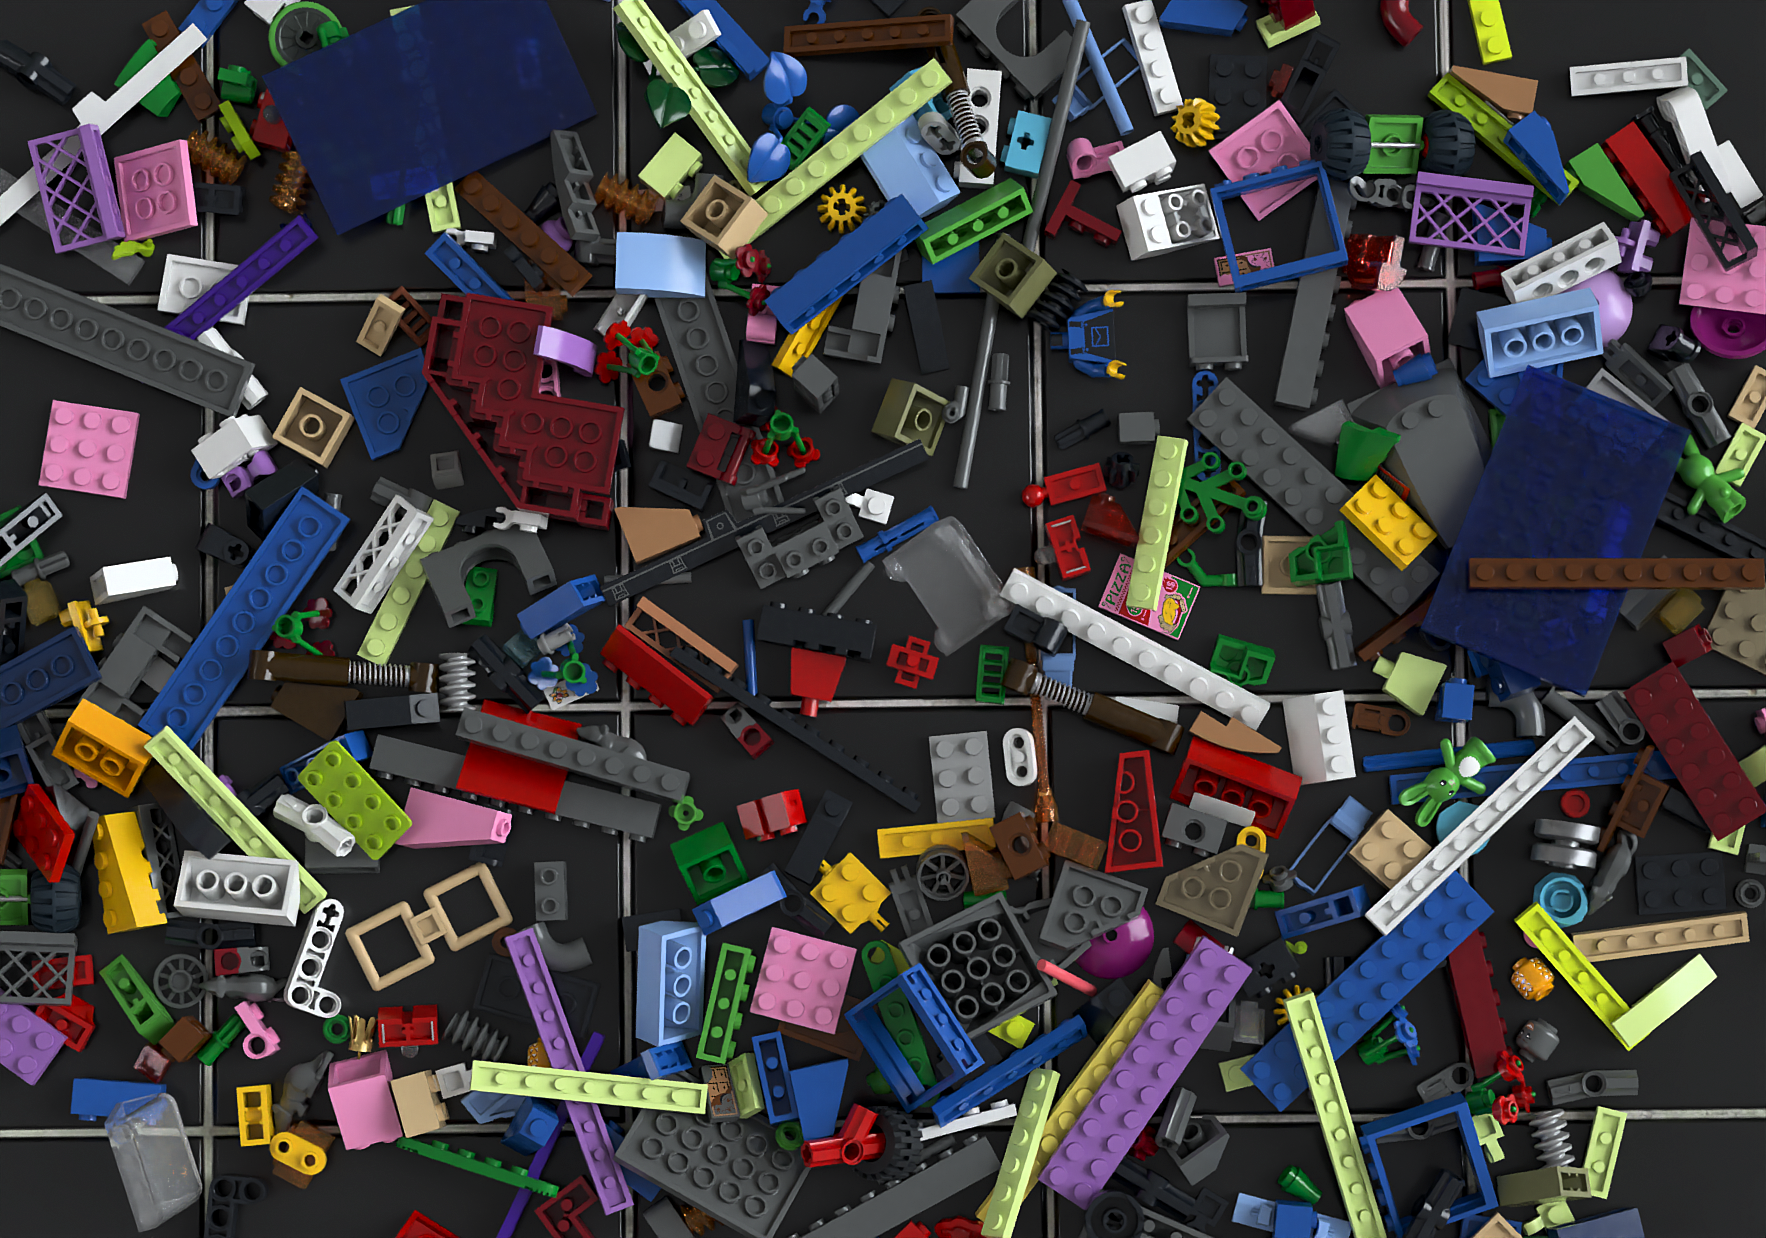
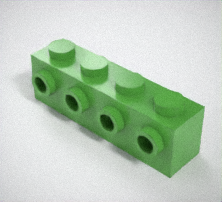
M1009 178L925 222L929 229L917 237L915 242L920 254L930 263L935 264L1003 227L1018 221L1032 213L1033 210L1024 187L1012 178Z
M727 943L722 944L696 1058L726 1064L727 1058L733 1059L736 1042L731 1040L733 1031H739L743 1013H739L738 1010L740 1001L746 1002L750 985L745 984L747 972L753 973L756 956L751 955L753 949Z

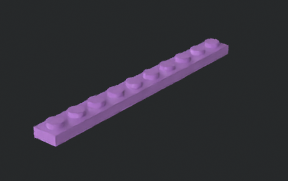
M533 928L505 937V943L551 1068L585 1072ZM563 1100L604 1214L609 1215L634 1205L620 1165L612 1160L615 1151L597 1103Z

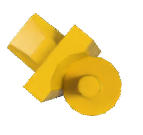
M89 600L67 603L68 608L59 613L61 624L64 627H78L90 653L104 650L100 637L104 636L102 626L109 623L108 616L99 617L97 608H91Z

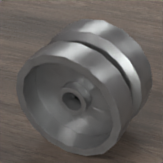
M1536 819L1534 834L1539 838L1552 840L1551 844L1536 843L1532 845L1530 860L1549 863L1550 866L1561 868L1595 869L1597 854L1593 850L1579 848V845L1599 843V827L1566 821Z

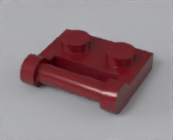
M708 413L686 467L735 486L738 479L736 474L750 440L754 441L756 432ZM733 433L740 437L726 471L717 470Z

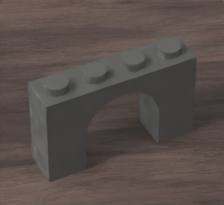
M971 0L956 14V22L958 23L955 25L965 38L970 36L977 43L975 48L984 58L990 57L997 64L995 69L1002 71L1001 76L1004 79L1009 77L1016 84L1014 89L1024 100L1029 98L1034 103L1063 76L1072 37L1065 30L1043 51L1029 57L1013 55L1000 44L996 35V26L1001 17L1019 0Z
M517 524L512 525L507 530H487L475 538L460 541L450 548L440 552H433L427 557L420 559L425 576L449 628L476 618L472 601L464 583L470 570L483 561L500 559L513 564L520 572L530 595L557 585L552 565L536 533L519 530L520 526Z

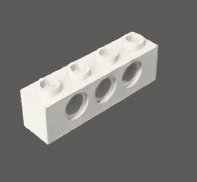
M967 68L966 80L971 92L968 96L970 98L969 102H971V107H973L972 111H974L976 116L975 120L985 127L981 137L986 142L988 150L995 157L1002 71ZM975 95H983L988 102L982 107H977L972 103L971 99ZM960 141V147H959V149H958V150H960V151L962 150L961 141ZM960 160V162L955 161L953 178L959 179L958 187L990 189L993 187L994 172L987 178H976L963 166Z
M1602 222L1502 272L1501 277L1505 294L1510 302L1515 304L1553 296L1622 262L1618 240L1605 222Z

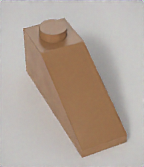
M1454 65L1450 69L1449 74L1483 102L1487 100L1500 113L1507 116L1509 121L1520 122L1533 112L1538 80Z

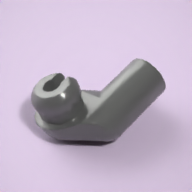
M955 386L954 400L947 404L941 412L945 422L954 423L966 414L969 387Z

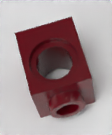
M1699 624L1663 642L1668 655L1677 668L1712 650L1710 645L1712 644V638L1705 628L1702 629Z

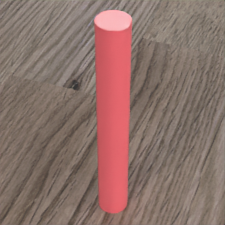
M1044 959L1038 961V970L1090 997L1097 993L1096 986Z

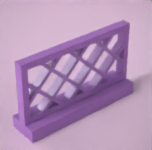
M86 124L76 129L28 141L56 254L110 240L126 238L98 125ZM78 135L81 147L77 154L73 155L63 149L69 137ZM61 140L59 145L55 144L54 141ZM48 143L56 148L49 162L40 158L38 145ZM60 152L73 159L66 173L53 166ZM78 162L86 167L88 173L83 183L70 177ZM50 170L63 176L56 190L51 189L46 184L45 178ZM67 180L80 187L73 201L60 194ZM84 191L89 192L94 197L95 203L90 212L77 205ZM57 198L70 204L63 218L58 217L53 212L52 206ZM74 208L87 215L80 229L67 222ZM91 219L100 223L102 236L92 238L84 233ZM67 226L77 234L71 244L62 246L59 234L63 227ZM81 236H83V237H85V238L87 239V240L79 241L80 238H81Z
M1418 171L1408 243L1517 257L1525 256L1534 186ZM1421 193L1433 194L1439 201V204L1428 213L1420 204ZM1440 195L1449 196V197H1447L1445 200H1443ZM1454 197L1462 198L1468 205V208L1457 216L1446 204ZM1469 199H1475L1477 201L1472 204ZM1482 201H1490L1497 209L1487 219H1484L1475 208ZM1497 202L1506 204L1503 207H1500V205ZM1512 204L1523 205V217L1513 223L1504 210ZM1443 206L1452 220L1439 228L1430 215ZM1419 210L1424 215L1420 219H1418ZM1472 210L1481 223L1468 232L1459 219ZM1498 214H1501L1510 227L1497 236L1488 222ZM1425 219L1436 230L1428 238L1416 237L1417 225ZM1454 222L1465 234L1457 242L1449 241L1443 233ZM1520 223H1522L1521 232H1520V230L1516 227V226H1518ZM1483 226L1494 238L1486 245L1478 244L1471 236ZM1513 229L1520 238L1519 249L1507 248L1500 238ZM1439 235L1443 240L1433 238ZM1468 238L1471 243H1464L1463 241ZM1495 242H1497L1500 247L1491 246V245H1493Z

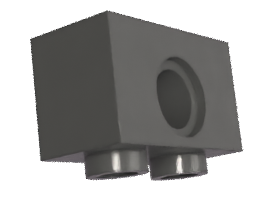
M1171 803L1160 837L1166 839V845L1181 849L1182 845L1193 847L1192 853L1209 858L1210 853L1214 855L1218 853L1228 821ZM1190 823L1198 825L1201 830V834L1196 840L1189 839L1185 834V828Z
M534 862L536 921L568 920L566 862Z

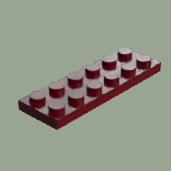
M1674 662L1669 663L1623 692L1717 841L1766 813V804Z

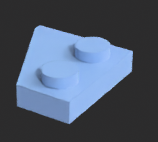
M471 1091L461 1099V1103L476 1121L482 1124L501 1117L516 1116L527 1096Z

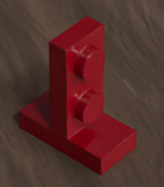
M1071 180L1045 228L1044 235L1054 240L1065 220L1069 222L1067 226L1074 231L1083 233L1085 230L1094 235L1093 239L1104 246H1109V244L1116 246L1122 233L1121 230L1072 206L1081 189V184Z

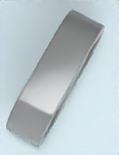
M934 111L927 112L919 118L918 127L921 136L937 153L950 155L959 149L960 140L957 131L940 113Z

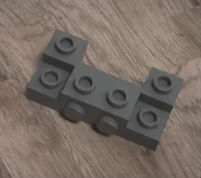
M902 250L860 282L851 330L829 326L823 355L877 365L881 364L887 331H893L895 315L890 314L892 303L898 304L901 289L900 286L895 285Z
M838 485L833 487V491L821 497L816 496L812 498L821 517L772 542H769L761 525L755 527L756 530L743 537L740 535L735 537L760 589L786 576L787 578L792 576L799 578L810 571L809 567L817 563L824 565L835 559L834 555L839 553V549L864 537Z
M143 606L125 634L121 632L112 644L114 650L108 658L104 657L97 665L102 679L89 685L78 703L84 698L137 728L147 711L130 701V696L160 652L180 664L196 639L148 607Z

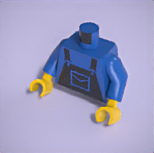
M1109 290L1105 295L1089 300L1074 310L1071 317L1067 318V332H1050L1051 350L1068 349V362L1073 363L1076 369L1092 378L1111 376L1120 380L1125 378V375L1117 373L1120 366H1127V364L1116 360L1113 309H1109L1110 307L1123 306L1124 302L1114 303L1113 300L1115 294L1121 293L1120 290Z

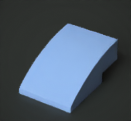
M617 232L615 278L617 294H646L648 298H705L706 242L701 239L674 235Z

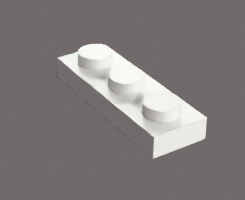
M702 10L668 35L687 59L722 34L709 10ZM651 60L643 62L649 75L652 69Z

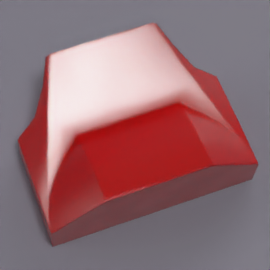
M65 993L55 998H65ZM72 994L71 1006L39 1005L35 1012L37 1016L66 1035L68 1038L64 1044L78 1052L83 1051L95 1028L93 1022L95 1007Z

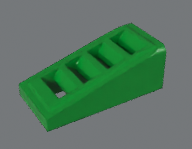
M810 106L804 111L781 142L790 150L791 158L788 168L792 171L809 158L831 126L829 122ZM808 120L819 131L815 132L810 126L806 124V121ZM800 130H802V131H803L807 136H809L812 140L810 141L807 137H805V136L800 132ZM793 140H796L805 149L803 150Z
M980 644L975 702L1004 705L1006 688L1000 684L1008 666L1009 647ZM985 653L1002 655V661L985 659ZM984 665L1001 666V672L984 670ZM983 676L1000 678V683L983 682ZM982 687L999 689V694L982 693Z

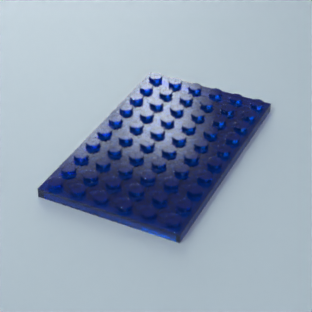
M425 0L262 75L263 81L337 235L550 136L553 129L564 130L598 114L546 0Z
M1527 365L1420 630L1585 697L1628 589H1469L1468 560L1469 558H1641L1691 430Z

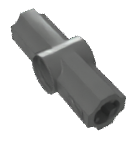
M1684 363L1665 374L1682 404L1684 415L1692 421L1708 450L1731 437L1713 406L1712 397L1705 392L1689 363ZM1693 399H1699L1703 402L1704 411L1702 413H1698L1692 408Z

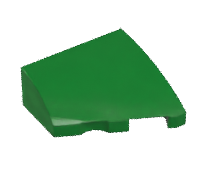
M148 39L138 49L120 73L114 85L121 88L158 55L155 41ZM169 74L147 93L139 103L156 116L168 117L182 92L177 82L173 81Z
M1351 421L1344 422L1341 426L1335 476L1356 481L1370 480L1377 472L1379 464L1384 462L1389 456L1388 452L1400 441L1401 435L1381 427L1371 430Z
M1343 520L1336 521L1334 523L1335 526L1324 534H1317L1311 538L1306 546L1298 547L1289 553L1291 583L1300 587L1353 579L1350 545L1346 525Z
M1218 634L1207 670L1239 687L1245 684L1253 686L1266 684L1275 661L1274 649Z

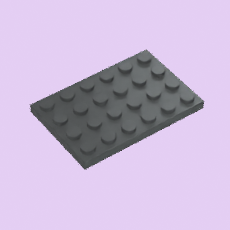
M686 1071L662 1079L701 1084L700 1079ZM642 1108L612 1159L748 1238H772L812 1168L804 1165L803 1158L801 1157V1146L796 1150H785L778 1145L775 1133L779 1125L770 1127L769 1119L756 1113L747 1119L739 1118L738 1121L710 1123L707 1108L705 1109V1114ZM785 1134L788 1140H794L793 1135Z

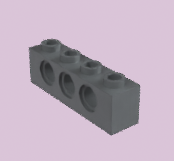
M813 354L808 358L802 356L792 367L794 370L792 374L794 390L821 414L839 394L838 377Z

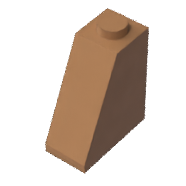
M618 507L614 509L637 565L702 539L699 532L703 531L704 528L698 514L692 516L690 509Z

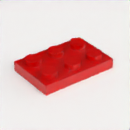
M28 784L25 795L21 799L17 820L13 824V833L49 883L60 882L75 833L39 784Z

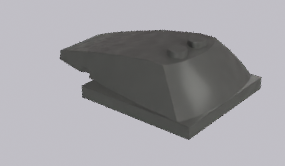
M1451 358L1435 364L1438 374L1433 375V379L1400 387L1395 382L1345 405L1353 423L1371 430L1381 427L1401 435L1400 441L1388 452L1389 456L1379 465L1410 489L1405 503L1420 512L1423 516V521L1438 534L1436 538L1445 549L1498 526L1486 469L1493 466L1491 444Z
M999 892L899 942L898 947L909 967L912 968L918 963L922 964L970 1040L1057 996L1058 993L1051 982L1053 977L1037 969L1039 960L1044 959L1065 969L1092 946L1090 941H1087L1070 950L1063 951L1038 942L1052 897L1030 902L1023 907L1014 908L1013 906L1009 907L1002 892Z

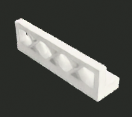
M396 494L333 590L355 609L372 614L434 518L428 513L416 509L403 497ZM402 506L407 512L401 521L395 522V513ZM388 531L389 540L385 545L379 546L381 534ZM373 555V564L368 570H364V560L367 556ZM357 579V588L351 596L345 589L351 580Z

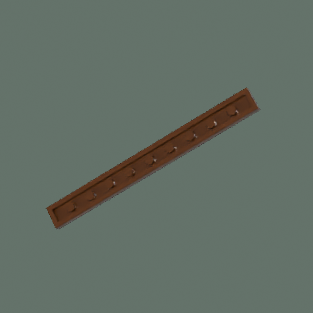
M1469 558L1468 584L1469 589L1763 590L1765 588L1764 558Z

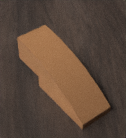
M1201 711L1188 730V733L1240 753L1277 754L1282 748L1234 717H1231L1225 726Z

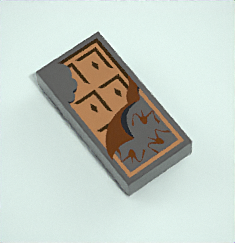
M729 1064L700 1066L698 1072L701 1084L708 1085L706 1108L710 1123L738 1121L740 1112Z

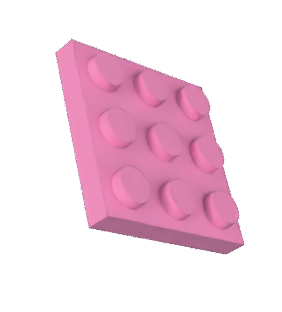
M1277 100L1208 150L1232 183L1242 181L1243 176L1251 173H1259L1262 176L1270 174L1271 169L1287 165L1289 169L1299 166V162L1303 160H1311L1310 142L1280 100ZM1317 177L1241 195V198L1255 218L1260 221L1317 180Z
M179 139L114 158L120 213L126 235L124 242L129 240L137 242L198 226L187 140Z
M1691 217L1679 304L1766 315V226L1745 224L1758 245L1757 256L1725 272L1696 221ZM1711 220L1709 230L1712 234L1724 237L1726 226L1723 222ZM1729 233L1727 238L1733 239ZM1716 241L1720 247L1722 242ZM1725 243L1723 254L1728 262L1742 255L1738 246Z
M53 400L39 486L126 499L140 414Z
M772 927L750 1012L835 1034L857 949Z

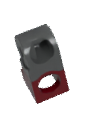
M738 702L720 717L731 733L755 760L774 744V741Z
M269 947L214 949L216 976L270 970Z

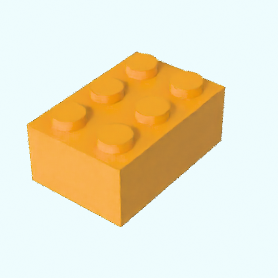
M83 698L68 719L51 755L128 798L153 757L143 747L152 737Z

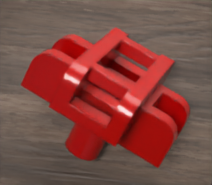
M909 635L906 647L892 644L886 666L898 670L895 683L916 689L920 677L933 680L939 658L927 655L931 642Z

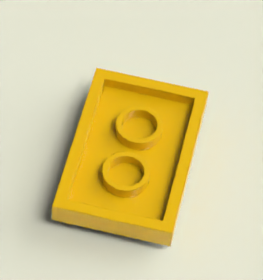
M1376 474L1339 510L1401 571L1438 535Z

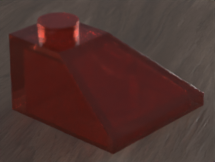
M1099 493L1098 496L1092 495L1080 530L1135 549L1139 536L1121 505L1115 503L1116 498L1105 493Z

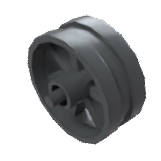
M935 845L926 849L916 863L917 882L921 891L927 897L934 900L948 901L958 897L965 891L969 882V869L965 856L957 848L950 845ZM940 856V861L936 862V864L930 860ZM945 856H950L956 859H954L952 862L948 864L945 861ZM960 863L963 865L964 873L951 871ZM924 864L934 870L921 874ZM936 878L932 887H929L924 882V880ZM955 878L961 881L953 887L950 879ZM939 885H946L948 889H938Z

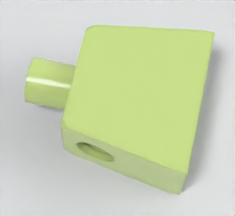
M1401 652L1398 654L1395 662L1382 656L1378 657L1372 671L1387 678L1382 687L1384 693L1415 715L1421 717L1424 715L1447 665Z

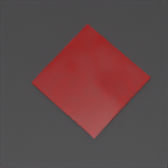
M485 699L480 711L575 740L579 738L576 731L577 728L582 727L580 723L533 711L526 714L521 708ZM470 743L456 789L555 814L568 771Z

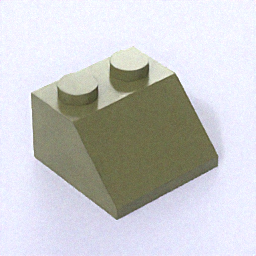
M1003 232L969 279L998 303L1022 319L1057 272L1042 257Z
M892 378L871 432L902 446L920 439L927 455L933 456L945 424L941 412L950 401L916 383Z

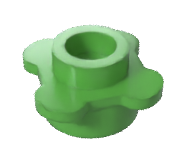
M685 796L682 804L673 805L669 808V815L676 819L678 828L683 831L688 830L693 822L700 821L703 818L702 810L696 808L693 804L694 799L690 796ZM685 810L689 812L688 816L683 815Z

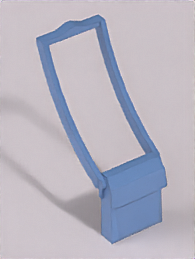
M1125 38L1102 54V57L1105 58L1114 49L1123 44L1137 60L1134 47ZM1140 65L1115 84V87L1118 88L1141 68ZM1088 66L1078 75L1077 81L1092 69L1091 66ZM1075 85L1067 119L1071 122L1080 115L1083 116L1105 99L1104 96L1093 104ZM1056 95L1052 100V102L1055 105L1057 102L1058 95Z
M1052 587L1061 593H1073V599L1076 600V588ZM1072 634V653H1057L1053 657L1041 651L1043 676L1046 675L1047 679L1051 677L1052 681L1056 679L1057 682L1066 683V686L1070 685L1071 688L1072 671H1074V661L1076 659V635Z
M1349 796L1340 809L1333 816H1330L1289 870L1295 868L1329 823L1350 838L1352 842L1339 856L1314 890L1297 877L1293 879L1296 886L1314 896L1337 864L1357 841L1358 835L1364 829L1363 826L1373 813Z

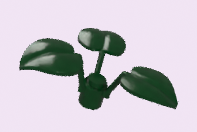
M617 23L615 29L623 52L634 61H649L650 59L624 23ZM703 47L695 52L693 56V62L696 65L693 69L696 73L699 72V78L706 86L713 88L725 87L733 83L739 75V70L733 61L716 48ZM652 63L651 74L648 77L650 83L644 92V99L648 103L659 129H662L673 122L685 118L691 110V101L683 89L673 87V83L669 82L667 84L661 75L657 76V69Z

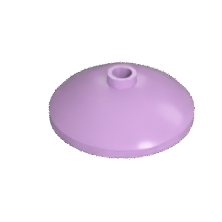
M1609 269L1558 293L1562 294L1591 288L1599 305L1603 347H1608V342L1611 339L1618 340L1625 333L1630 324L1633 311L1632 298L1624 288V281Z

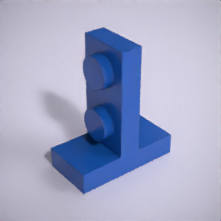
M678 1041L648 1049L640 1053V1057L610 1072L612 1075L650 1078L652 1081L655 1079L662 1080L670 1075L684 1072L693 1067L683 1042Z

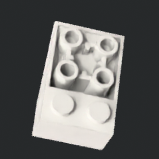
M1205 184L1136 195L1116 206L1131 261L1166 254L1220 238Z

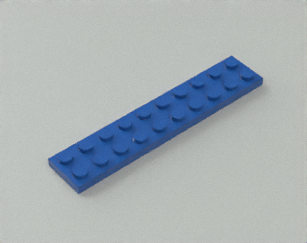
M301 486L147 710L138 726L154 736L167 725L192 751L248 670L250 650H261L274 632L272 626L275 625L276 620L288 612L351 519Z
M1456 870L1387 936L1381 935L1315 997L1334 1062L1495 912ZM1290 1022L1240 1068L1279 1112H1282L1309 1087Z

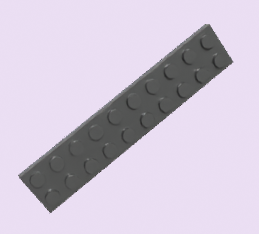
M0 263V326L226 416H234L236 418L255 367L254 363Z
M707 273L705 278V298H654L699 432H701L707 415L710 413L755 431L756 436L754 440L762 439L759 427L733 422L738 364ZM732 433L717 470L726 471L740 436ZM751 440L736 474L738 479L735 486L716 480L725 508L737 523L754 516L753 509L745 511L740 489L759 485L776 478L773 467L768 464L756 465L752 463L750 459L751 455H753ZM779 485L766 489L768 503L763 504V507H773L784 502Z
M1227 377L1187 419L1194 428L1231 462L1239 461L1243 463L1247 469V476L1313 537L1317 534H1324L1335 526L1334 523L1336 521L1343 520L1348 534L1353 574L1397 615L1401 616L1440 574L1420 554L1401 571L1339 511L1354 494Z

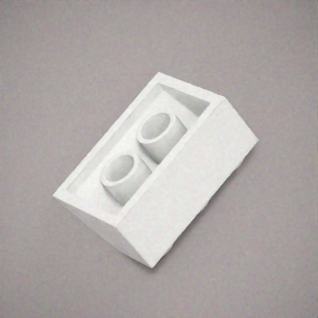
M1343 690L1282 700L1293 774L1302 777L1301 785L1356 777Z

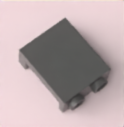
M1246 292L1188 294L1186 305L1189 367H1196V371H1212L1213 366H1225V370L1228 371L1241 370L1242 365H1247L1249 362L1246 342Z

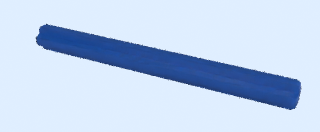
M1533 739L1485 744L1496 759L1533 755L1536 751ZM1463 746L1453 747L1454 755L1459 750H1461ZM1441 749L1365 756L1362 760L1365 772L1445 764Z

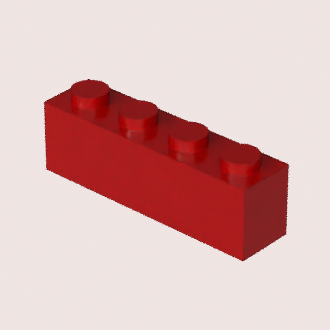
M1634 121L1603 142L1601 145L1603 152L1611 164H1614L1620 174L1618 175L1626 187L1631 188L1637 196L1635 201L1641 210L1647 211L1653 219L1652 225L1656 231L1660 232V235L1664 234L1668 239L1690 224L1691 217L1693 218L1670 180L1669 173L1671 172Z

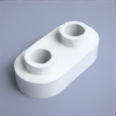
M1011 729L1003 738L1006 775L1012 784L1027 786L1033 783L1037 776L1034 739L1032 734L1026 729ZM1020 737L1024 740L1022 748H1018L1016 744L1017 739ZM1023 766L1027 769L1025 777L1020 775V768Z

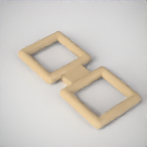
M478 862L425 889L423 895L430 909L417 916H414L407 902L401 901L346 930L345 935L374 991H380L433 964L435 957L428 943L444 936L449 948L456 952L512 923L513 917L485 863ZM479 875L499 917L457 937L437 896ZM401 915L421 957L379 977L359 936Z

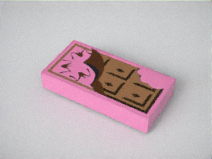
M1271 248L1235 254L1240 275L1274 267ZM1226 256L1214 258L1219 288L1233 285Z

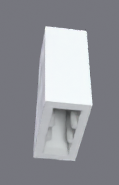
M171 557L103 567L90 577L95 605L169 590L176 585L178 571L176 565L172 564Z

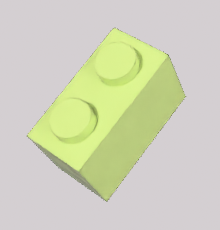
M675 132L638 175L639 180L663 201L665 199L669 200L670 197L674 200L684 189L682 183L687 177L693 178L695 173H698L702 168L703 164L700 163L703 160L702 154Z

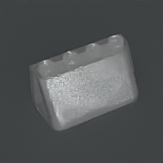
M157 1093L116 1103L104 1125L138 1231L151 1230L171 1219L199 1199L203 1188L177 1103L171 1095Z

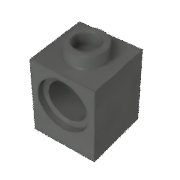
M1154 412L1119 413L1117 416L1119 446L1153 444L1155 436H1160L1159 419H1154Z

